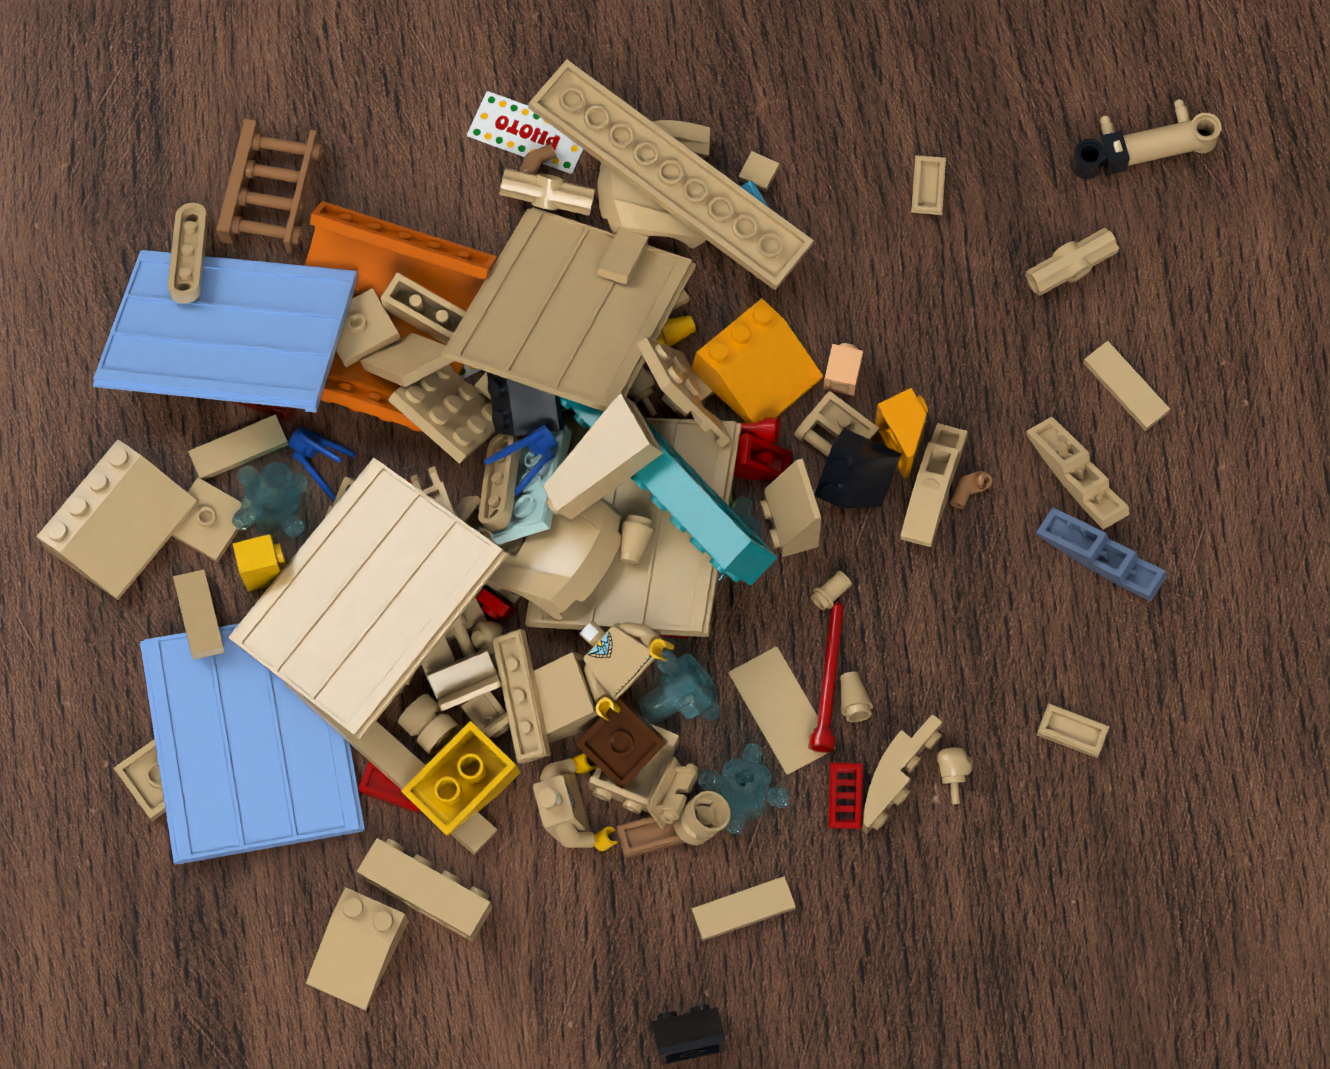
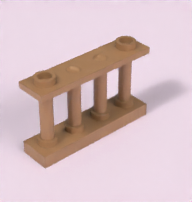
M244 119L217 226V233L221 242L233 244L235 234H240V232L284 239L283 243L286 253L293 255L295 244L299 245L302 239L303 228L300 226L315 161H320L322 157L323 143L319 142L315 130H310L307 143L263 136V133L259 131L256 120ZM263 148L304 155L301 170L296 171L256 164V160H254L256 150L260 151ZM254 176L297 183L294 198L250 192L249 188H247L249 178L253 179ZM253 204L290 211L287 227L243 220L242 216H240L242 206Z

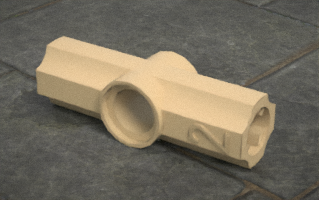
M505 168L499 195L528 201L533 206L547 210L563 209L573 213L590 215L595 189L564 182V179L549 174L537 173V175Z
M1103 228L1078 243L1071 241L1064 244L1053 253L1051 258L1026 271L1025 276L1028 280V285L1034 293L1041 296L1066 281L1072 283L1081 279L1091 271L1093 266L1118 253L1119 247L1116 238L1111 231Z

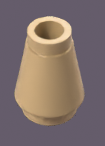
M638 515L627 516V520L622 523L620 557L622 562L639 565L640 559L654 531L651 528L652 520Z
M844 673L840 676L841 713L846 716V720L849 722L866 720L872 715L871 709L873 704L859 677V673Z

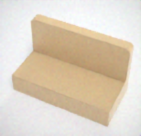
M487 648L426 673L441 711L502 686Z

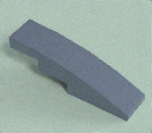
M1053 507L1036 532L1037 536L1067 556L1150 602L1167 577L1165 570L1138 558L1136 551L1110 540L1106 532Z

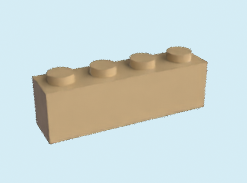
M396 273L381 296V301L386 311L445 345L449 342L466 311L399 273Z
M377 838L357 870L359 878L473 942L492 910L491 902L487 900L489 895L474 886L470 890L459 884L461 880L448 871L444 870L442 874L431 869L433 864L417 854L414 858L403 853L404 847L391 839H387L384 842Z

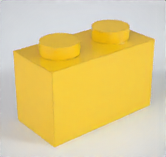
M271 534L232 543L239 574L248 592L269 587L287 565L280 543L274 544Z

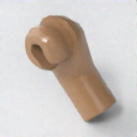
M549 144L525 155L519 171L537 175L541 164L556 158L553 146Z
M976 471L962 476L957 483L950 504L956 508L964 509L970 495L991 487L993 482L991 475L987 472Z

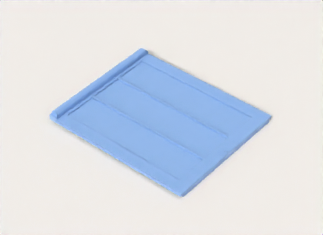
M149 250L140 251L95 372L93 387L305 409V412H317L358 281V271L205 256L200 296L193 302L180 304L171 299L168 289L171 253Z
M239 624L219 627L224 653L192 660L186 633L144 639V641L140 642L174 865L365 831L350 743L287 688L281 678L228 638Z

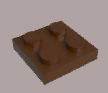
M621 696L615 701L621 708L620 712L617 713L610 707L607 711L609 721L600 717L575 745L614 783L623 789L668 741Z

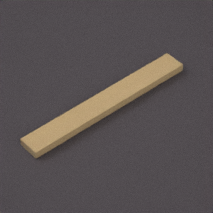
M284 681V685L401 790L426 766L377 721L368 730L369 734L361 741ZM477 812L451 835L475 856L497 833V829Z

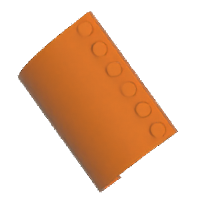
M322 201L311 213L310 225L315 226L305 266L358 271L359 277L352 299L373 288L382 304L381 296L396 273H399L460 309L467 311L496 263L497 256ZM386 311L401 338L415 333L444 344ZM335 352L321 397L322 401L333 402L348 407L355 412H364L386 422H395L407 426L413 431H422L388 401L393 392L401 387V385L365 371L360 360L345 368L339 355ZM457 361L449 364L453 371L460 376L464 364Z

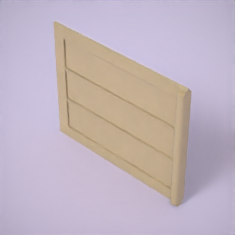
M534 207L528 208L441 356L604 412L618 395L622 394L627 397L645 363V359L637 344L646 337L657 341L689 278L693 275L696 264L692 263L691 259L647 245L627 284H622L597 275L598 266L616 234Z
M566 415L563 422L564 426L566 425L572 431L567 456L589 431V429H585L575 420V415ZM645 418L729 506L742 424L736 423V421H721L731 438V441L721 448L715 442V437L709 429L707 432H704L695 420ZM630 477L602 498L624 516L620 520L618 528L621 537L622 523L627 520L628 515H638L653 521L651 528L654 531L640 559L639 565L628 564L620 560V543L619 549L607 572L584 602L576 599L563 612L562 620H556L543 609L529 601L525 624L527 627L583 630L593 620L603 631H608L616 623L631 622L647 625L660 635L709 637L718 570L709 562L712 558L706 552L702 553L690 542L692 536L686 531L682 532L670 521L672 515L667 510L662 511L650 499L652 494L647 489L645 491L642 490Z
M373 458L228 638L363 741L369 734L368 730L506 559L508 553L376 458Z

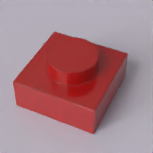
M483 589L477 597V600L484 604L481 610L495 620L499 616L509 619L516 610L489 590Z

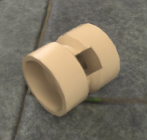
M423 694L412 702L398 720V723L411 736L418 735L417 743L429 755H433L445 747L456 735L460 727L448 713L440 714L439 704L429 694Z
M700 792L684 805L679 819L674 820V828L677 835L687 844H704L727 826L730 820L729 805L723 796L716 792Z

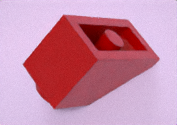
M749 433L742 434L739 439L734 476L740 479L774 481L791 465L792 451L770 442H764L763 439Z

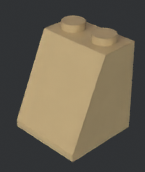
M571 652L534 670L548 743L589 730L600 718L596 713L597 704L589 690L584 672L586 663L583 658L585 655Z

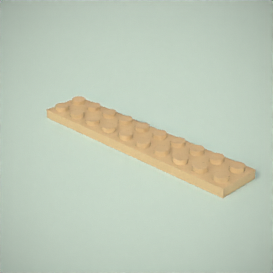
M567 59L528 104V109L774 290L779 287L813 245L814 240Z

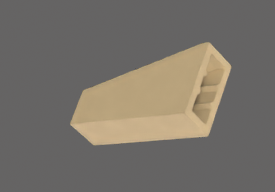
M622 394L618 395L543 485L548 495L546 503L556 515L560 513L572 520L663 454L649 426L633 401Z

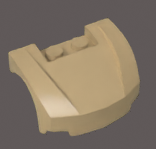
M675 120L652 121L702 159L709 156L710 127ZM601 162L597 182L599 208L602 218H607L613 234H616L618 229L622 228L644 236L675 238L693 249L706 241L705 238Z
M603 498L572 520L560 513L558 515L553 513L550 529L512 540L509 543L506 552L508 556L486 582V585L495 592L505 589L516 593L543 609L554 619L562 620L563 612L576 599L584 602L607 572L622 540L618 528L620 520L624 517L623 514Z

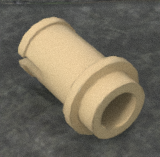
M837 571L821 588L816 587L813 590L814 594L811 596V599L819 609L823 611L826 608L831 609L834 606L833 602L850 588L852 583L843 572Z

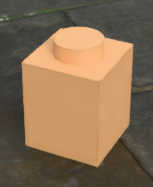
M848 343L832 344L823 389L854 396L862 364L863 350H859L856 346Z

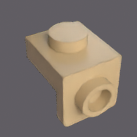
M490 691L459 704V707L468 719L488 738L491 736L497 738L509 728L507 725L509 723L507 712H505Z

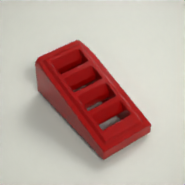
M829 762L828 828L861 829L863 763ZM837 772L854 773V779H837ZM836 786H854V793L836 792ZM836 799H854V806L836 805ZM836 812H854V819L836 818Z

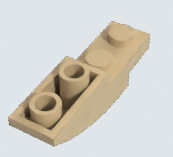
M937 423L931 442L927 444L900 536L901 540L928 547L932 546L949 497V489L967 440L968 431Z
M933 714L912 738L901 730L882 756L867 794L862 823V831L868 834L872 828L879 830L889 818L886 812L893 804L899 806L911 792L907 789L910 778L904 774V771L910 774L921 761L918 755L923 749L927 747L931 750L942 736L939 733L942 722Z

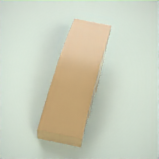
M1053 417L1026 431L1028 438L1056 477L1103 530L1129 515V506L1110 489L1109 479L1090 461L1089 452Z

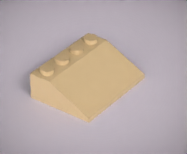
M117 440L36 537L50 553L116 600H119L199 502L142 455L120 440Z

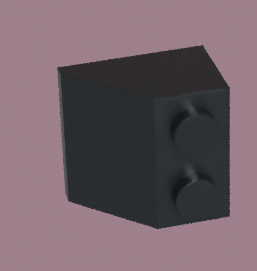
M487 372L488 392L493 412L492 422L495 426L496 434L528 435L542 425H545L550 432L564 430L559 396Z
M843 428L831 447L814 496L842 509L882 506L902 454Z
M709 1004L698 1005L690 1008V1013L678 1016L676 1011L665 1012L657 1015L658 1020L652 1021L660 1066L726 1052V1040L717 1007L710 1009Z

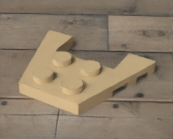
M648 337L639 342L637 346L660 389L686 414L691 411L698 426L704 432L710 429L715 437V442L721 448L728 444L731 438L723 423L703 407L697 396L701 391L696 383L689 378L694 374V371L684 353Z

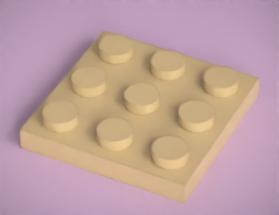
M450 365L407 387H399L388 399L391 404L459 464L495 433V426L492 422L493 412L491 403L481 396L474 386L455 373Z

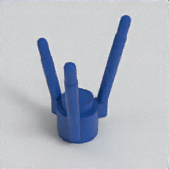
M542 425L527 437L485 459V464L489 465L525 446L528 447L534 457L542 456L516 487L515 496H518L542 467L556 456L552 450L558 446V443L545 425Z
M301 426L293 433L289 440V447L295 450L293 458L305 467L321 489L334 502L336 495L306 458H313L321 452L338 463L342 461L340 456L323 445L350 457H355L356 453L321 436L316 431L311 432L306 427Z

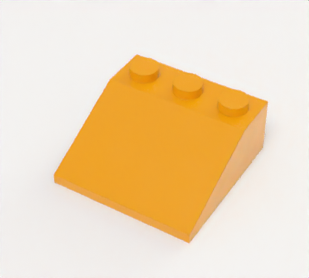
M762 298L699 349L695 354L692 365L694 374L746 423H757L758 420H763L764 417H778L823 378V374L784 318Z

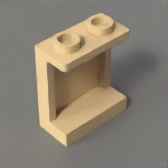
M652 725L668 741L667 744L623 789L597 766L593 777L591 776L588 781L589 789L593 790L592 794L604 801L610 802L611 798L623 803L622 807L633 813L640 814L641 811L649 813L647 807L650 799L654 795L664 771L675 754L679 744V735Z

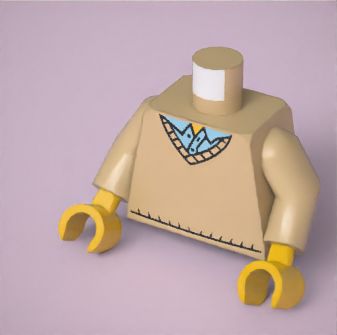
M592 620L579 635L593 647L584 656L583 660L586 663L584 672L589 690L597 704L596 713L606 721H609L607 711L610 707L619 713L621 708L612 701V698L617 700L655 659L665 662L667 659L662 655L664 647L673 650L674 645L662 640L647 625L631 622L616 623L607 632H604Z
M585 753L579 754L573 759L570 758L546 765L540 776L541 782L533 784V790L545 830L559 841L562 846L567 848H592L595 846L599 851H606L617 844V841H611L607 837L615 832L613 827L607 826L595 835L591 832L578 781L574 774L575 772L578 774L587 773L596 769L597 765L590 766L587 763V755Z

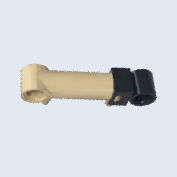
M1181 99L1174 102L1178 123L1123 135L1122 131L1115 132L1110 118L1103 116L1100 119L1103 135H1101L1099 141L1084 139L1076 145L1071 163L1072 170L1080 178L1092 179L1100 173L1102 165L1105 175L1124 172L1128 166L1192 151L1207 153L1216 146L1222 129L1221 122L1211 113H1200L1193 120H1190L1187 107ZM1205 130L1210 133V136H1203L1198 131ZM1091 156L1095 161L1086 162L1082 157Z

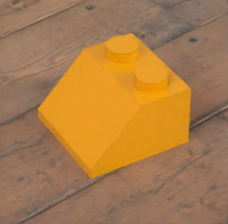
M912 388L879 403L875 419V425L879 428L878 433L886 447L902 454L898 468L904 478L909 477L923 436L926 413L928 412L924 399L921 395L916 397Z

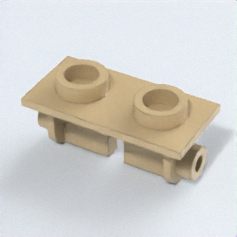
M675 757L671 758L647 807V810L661 829H664L666 823L672 824L674 820L679 819L680 813L687 801V797L680 793H690L699 777L697 766L689 763L686 767H683Z

